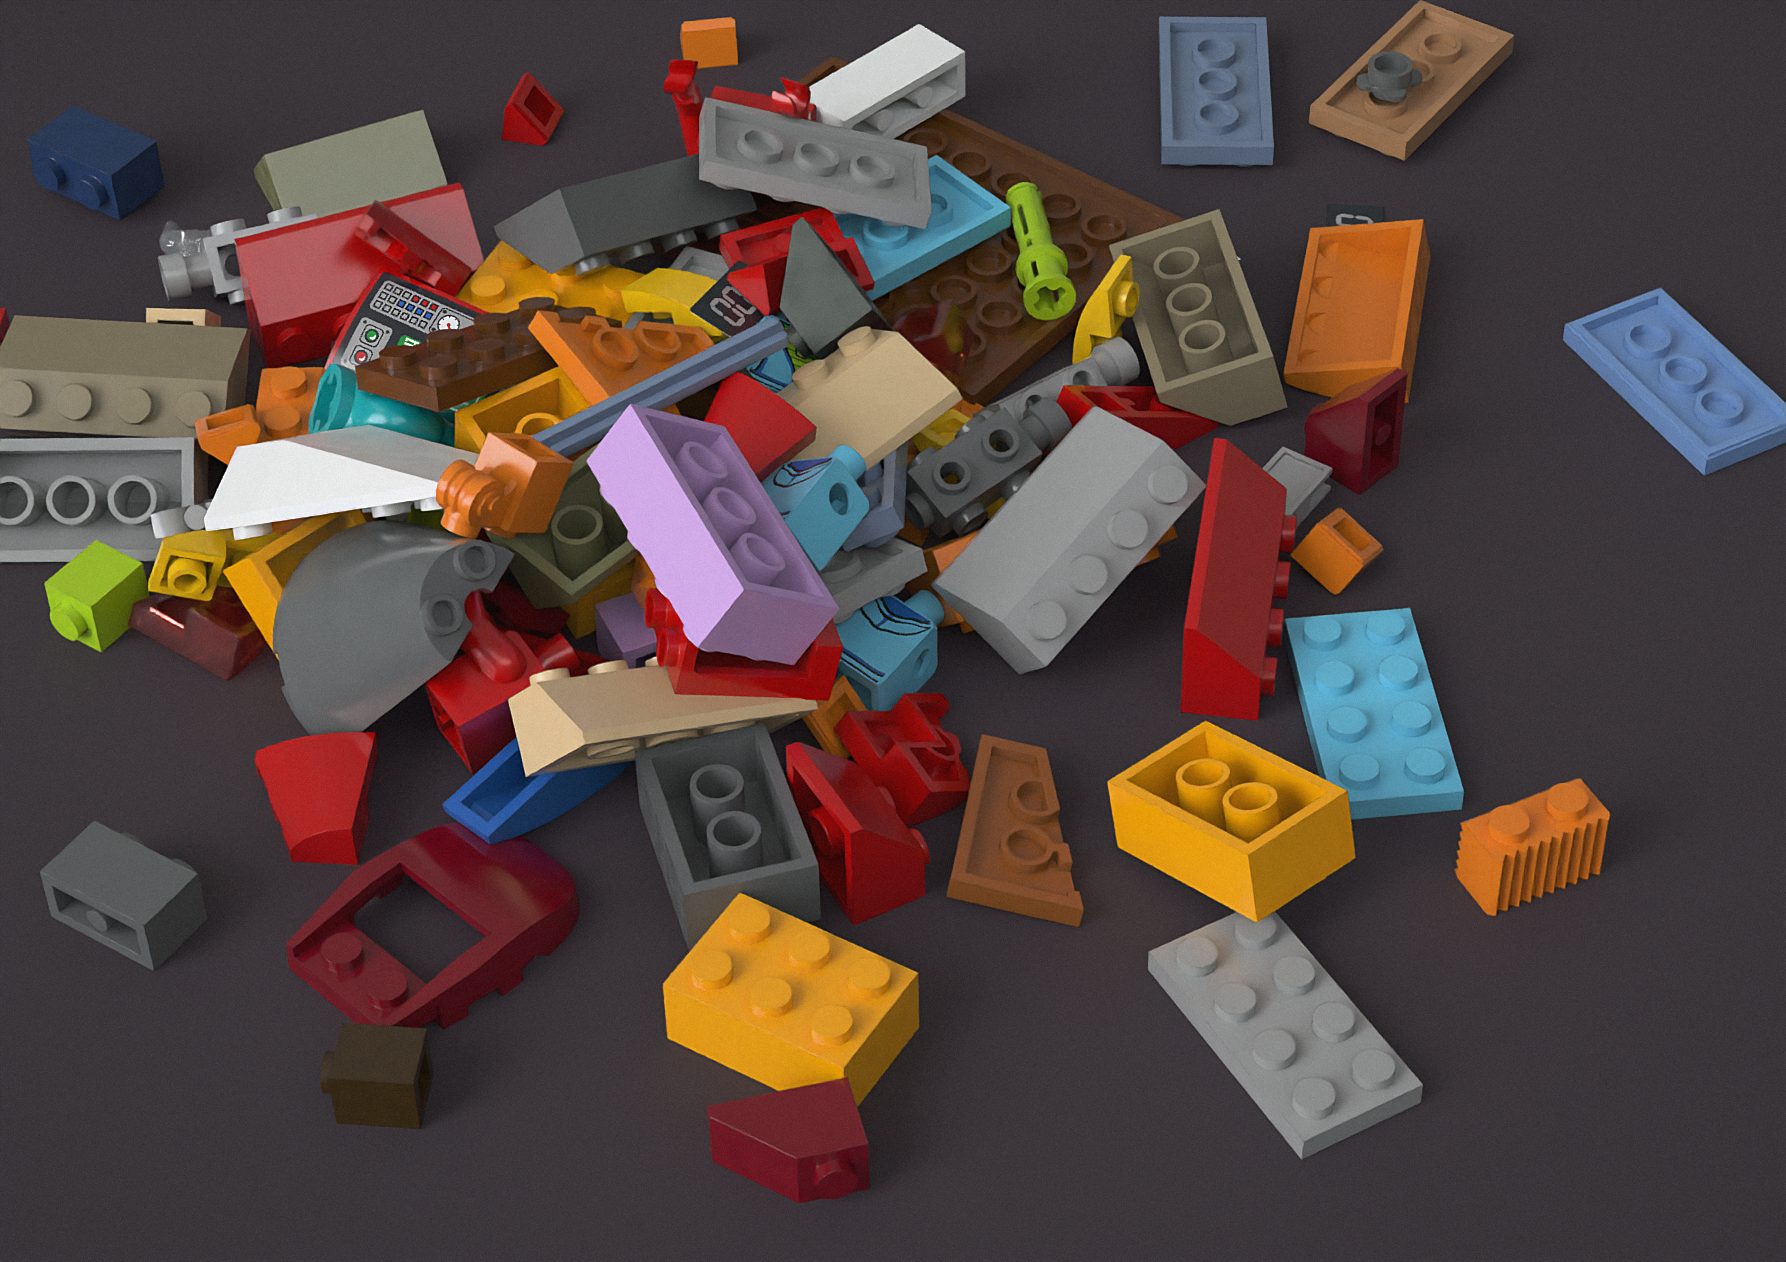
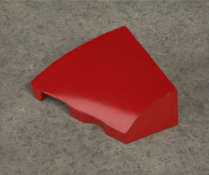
M376 199L353 232L401 265L398 270L399 273L453 297L456 296L471 271V267Z
M738 371L722 379L704 422L726 427L760 483L779 466L790 461L816 439L817 427L803 414L767 387Z
M904 693L890 711H847L833 728L855 762L862 767L875 786L883 785L889 791L894 801L897 815L906 826L920 824L942 815L964 802L968 797L971 781L968 771L960 761L959 754L962 749L959 738L955 734L944 731L939 720L950 708L947 699L942 693Z
M341 732L311 735L286 740L256 751L254 760L258 776L263 779L268 792L270 807L275 820L281 825L284 843L292 862L358 865L370 818L367 795L379 751L376 732Z

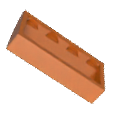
M1424 219L1310 228L1283 372L1286 384L1319 395L1334 397L1348 386L1399 368L1408 373L1405 403H1409L1430 262V250Z

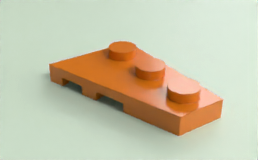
M538 310L528 326L531 333L591 406L715 345L701 327L639 321L635 329L610 327L605 317L585 315L581 324L560 322L561 319L557 312Z

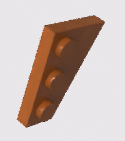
M981 735L946 897L1079 927L1084 908L1080 891H1075L1070 871L1073 861L1069 844L1064 843L1058 821L1060 806L1046 748L989 735Z

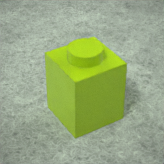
M98 540L91 543L44 583L51 610L50 620L55 629L63 637L72 641L78 640L99 652H103L152 609L143 563Z

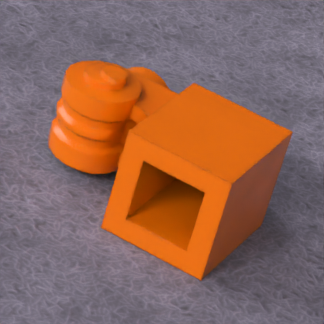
M488 432L475 466L460 459L450 464L442 473L435 492L438 505L444 508V515L440 523L447 530L472 539L478 537L481 528L509 539H514L517 533H545L574 462L527 434Z

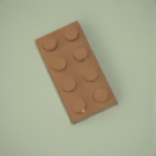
M1420 0L1310 105L1309 124L1332 132L1336 136L1347 138L1378 150L1384 155L1393 156L1405 161L1512 54L1514 34ZM1385 51H1394L1408 56L1412 60L1413 69L1421 72L1422 83L1419 86L1411 87L1406 92V98L1399 102L1380 100L1373 95L1372 91L1360 90L1357 87V77L1360 74L1368 73L1369 60L1373 55Z

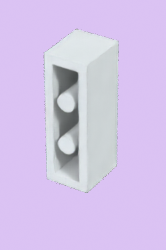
M918 24L809 87L811 90L810 104L816 105V122L894 139L965 97V51Z

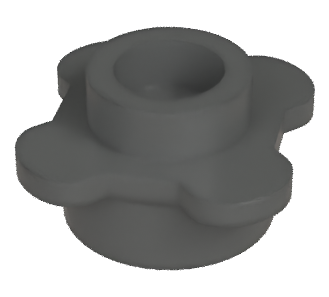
M1385 51L1373 55L1369 60L1368 73L1360 74L1357 77V87L1360 90L1372 91L1376 98L1391 102L1404 100L1406 92L1411 87L1419 86L1422 83V74L1418 70L1413 69L1412 60L1408 56L1394 51Z

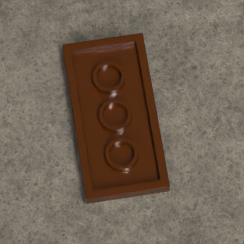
M528 298L519 302V309L508 313L479 315L473 319L474 325L460 330L441 329L427 334V341L414 346L398 345L382 349L379 352V358L355 366L358 390L440 412L533 378L559 366L528 329L538 310L557 312L561 319L560 322L581 324L585 315L603 316L596 315V310L591 307L566 308L555 305L553 298ZM605 317L610 327L622 328V321Z

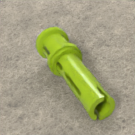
M1018 183L1008 190L1006 204L1011 207V219L1020 251L1016 261V274L1020 283L1026 287L1023 292L1024 306L1028 313L1037 319L1055 320L1065 316L1076 302L1075 287L1072 281L1066 277L1068 261L1063 250L1053 243L1041 191H1037L1038 188L1033 183ZM1054 290H1057L1059 295V300L1057 302L1055 301V297L1053 294Z

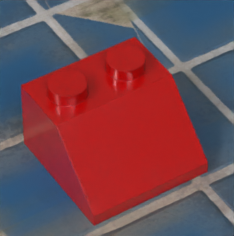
M795 742L786 746L788 786L819 864V879L853 926L925 896V866L930 863L928 847L921 833L914 827L908 829L897 815V810L889 791L883 785L875 786L862 767L855 762L801 742Z

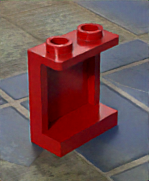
M657 587L648 589L644 603L645 624L647 628H654L657 638V662L660 667H666L674 694L830 700L843 650V644L833 618L794 665L768 660L756 661L746 656L719 651L707 652L697 648L686 637L683 631L684 624L669 599Z

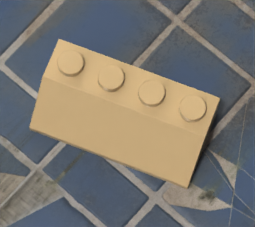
M868 326L857 328L844 335L838 341L839 348L823 360L809 362L797 369L792 375L793 382L778 393H775L817 427L815 441L790 461L828 457L837 446L847 445L861 455L866 463L867 470L963 399L958 389L899 332L871 329Z
M657 656L645 662L646 667L629 669L626 660H616L593 666L588 669L589 675L570 677L568 668L543 671L529 677L531 686L508 699L526 777L635 760V751L760 723H765L770 734L818 709L816 700L800 698L674 694L667 669L658 665Z

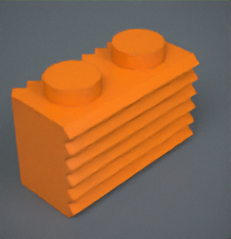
M1581 778L1556 784L1547 790L1516 802L1496 807L1490 812L1460 823L1463 831L1459 832L1461 840L1458 841L1460 849L1457 850L1459 859H1456L1458 868L1454 869L1456 876L1482 910L1492 916H1496L1497 910L1507 912L1509 905L1519 907L1521 901L1531 902L1532 896L1542 898L1544 891L1554 893L1555 887L1565 889L1567 882L1577 884L1578 878L1588 880L1590 873L1599 875L1601 871L1610 812Z

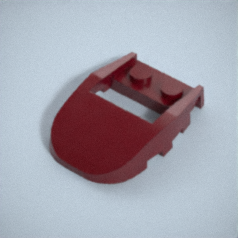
M458 821L446 823L401 842L355 869L286 943L289 969L356 1024L419 1028L430 1021H434L442 1029H446L469 1016L468 1005L494 990L501 996H504L523 982L521 970L537 954L549 956L571 934L579 918L580 900L570 873L560 863L524 837L517 836L490 845ZM404 875L413 879L485 936L456 958L427 984L354 926V914L373 897L376 896L381 900L401 886Z

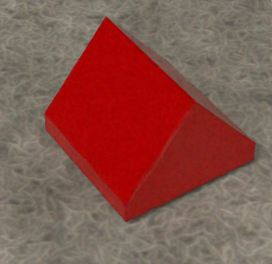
M529 72L521 77L505 106L502 140L542 146L549 141L565 110Z
M788 254L771 257L732 271L727 277L729 283L764 316L782 312L780 302Z

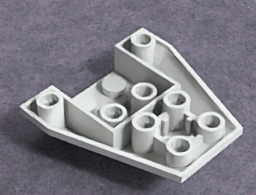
M372 425L323 431L240 446L236 448L204 517L206 531L233 528L234 539L237 540L272 534L271 522L362 508V513L372 512L373 518L411 512L410 501H414L415 509L421 508V511L441 509L442 507L436 501L435 492L442 473L450 464L460 459L475 466L479 454Z

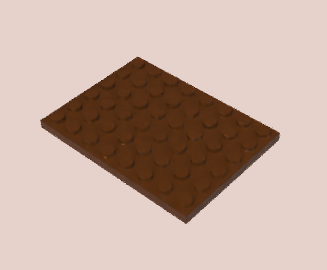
M831 56L797 82L810 87L849 63ZM945 108L894 139L926 146L928 159L938 155L1005 204L1006 194L1013 185L1022 182L1035 184L1038 188L1037 191L1040 190L1042 193V202L1050 225L1053 243L1063 250L1067 258L1068 272L1066 277L1072 281L1075 287L1076 302L1065 316L1055 320L1037 319L1028 313L1023 302V292L1026 287L1020 283L1016 274V261L1020 251L1012 219L1010 227L878 297L872 302L894 331L899 332L958 389L963 398L962 400L972 405L978 403L984 406L1077 327L1081 313L1089 298L1114 264L1109 245L1184 221V219ZM753 196L757 210L737 220L740 229L822 207L798 201L781 202L773 198ZM705 233L696 235L698 241L688 246L722 255L719 250L720 239L708 242ZM662 245L653 247L655 252L672 261H675L684 250L682 248L665 253ZM1054 290L1053 294L1055 297V301L1057 302L1059 300V295L1057 290Z

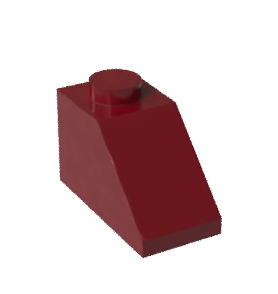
M1399 368L1348 386L1326 403H1320L1315 406L1307 416L1304 424V432L1306 434L1304 456L1333 468L1332 474L1329 477L1358 495H1361L1398 467L1408 373Z
M848 1077L706 1106L710 1153L714 1163L799 1204L819 1199H838L852 1192L870 1189L868 1141Z

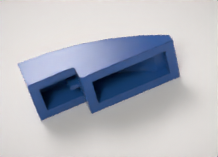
M515 737L447 799L442 806L445 813L488 844L493 845L527 833L568 812L612 782L636 760L526 777L517 737Z

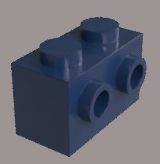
M74 105L27 139L33 163L32 170L38 185L117 220H122L165 186L157 141Z

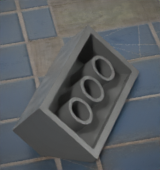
M699 154L560 188L495 225L494 229L499 239L548 273L555 274L575 268L577 276L582 277L610 266L609 259L619 256L621 264L626 265L654 254V246L662 245L665 253H670L694 244L698 241L696 235L705 233L708 242L720 239L722 234L740 230L737 220L756 211L757 207L751 191L739 188L727 190L717 187L711 182L699 180Z

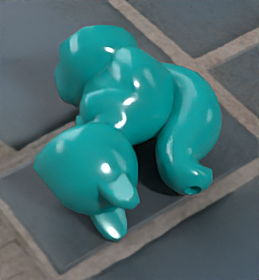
M332 363L319 381L315 401L308 420L309 434L372 425L454 447L455 424L453 423H455V412H437L358 390L356 373L348 367Z

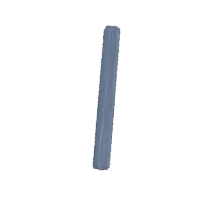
M771 317L531 437L566 458L602 440L629 404L660 411L786 348L789 344L788 335L782 323L777 318Z

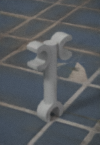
M213 498L203 500V503L193 506L178 507L150 514L155 539L204 529V517Z

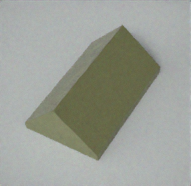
M423 109L265 154L254 168L255 179L274 211L300 206L303 216L316 213L317 218L371 205L375 199L383 202L448 185Z
M600 443L573 461V468L545 533H517L514 539H509L486 530V534L493 544L504 547L515 554L508 568L536 610L575 603L641 553L630 543L627 537L628 530L614 507L602 496L600 492L601 485L586 462Z

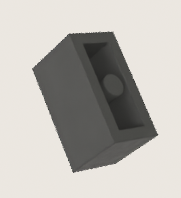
M95 820L40 871L51 917L152 971H155L208 919L200 877L189 864L180 859L171 860L145 847L132 834L127 832L118 833Z

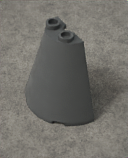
M396 520L373 521L355 525L335 534L314 548L299 563L287 581L277 605L273 627V654H278L280 670L285 683L281 689L291 710L310 735L362 732L450 664L473 626L465 613L464 603L466 597L472 591H482L486 594L493 592L515 554L496 544L466 538L452 532L418 523Z

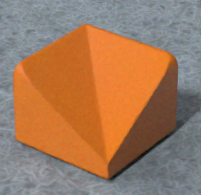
M1338 507L1315 525L1290 556L1329 592L1337 595L1358 577L1384 549L1361 525L1342 508Z

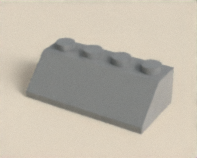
M1095 406L1085 414L933 581L931 586L1018 674L1046 667L1207 485L1163 440Z
M194 437L0 439V563L70 562L95 540L140 562L155 561L163 538L155 539L150 514L178 507L193 506L209 499L208 453L201 449L198 439Z

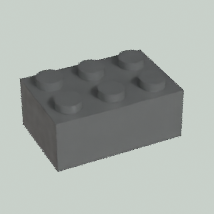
M765 723L635 751L640 809L688 950H692L739 893L807 923L821 920L819 864Z

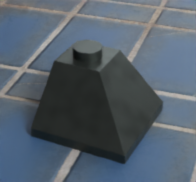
M803 216L797 220L792 226L780 309L792 324L785 329L788 339L806 360L815 354L820 360L825 359L839 348L838 341L844 335L860 327L868 326L871 329L895 332L831 246Z

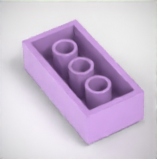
M629 404L586 462L601 485L600 492L602 496L614 507L628 530L627 537L630 543L641 552L656 577L655 584L658 590L669 599L684 624L683 631L686 637L697 648L707 652L719 651L746 656L756 661L768 660L794 665L840 608L725 426Z

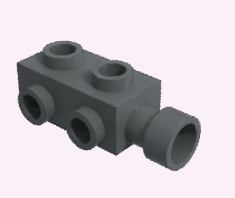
M1044 397L1023 412V419L1018 423L1005 407L987 419L983 415L972 418L958 430L954 441L939 451L935 447L925 449L907 465L905 514L907 518L919 530H924L929 526L939 539L953 529L960 537L969 534L987 518L989 513L985 509L1001 497L1007 501L1040 464L1043 455L1042 450L1052 452L1073 429L1068 416L1057 402L1049 397ZM997 445L1002 452H998L992 447ZM952 473L958 476L957 484H948L943 479Z

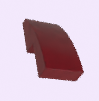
M500 579L493 592L489 594L480 591L484 607L491 617L500 620L511 629L522 634H529L531 629L556 635L560 633L570 617V614L560 606L536 610L521 586L507 580Z

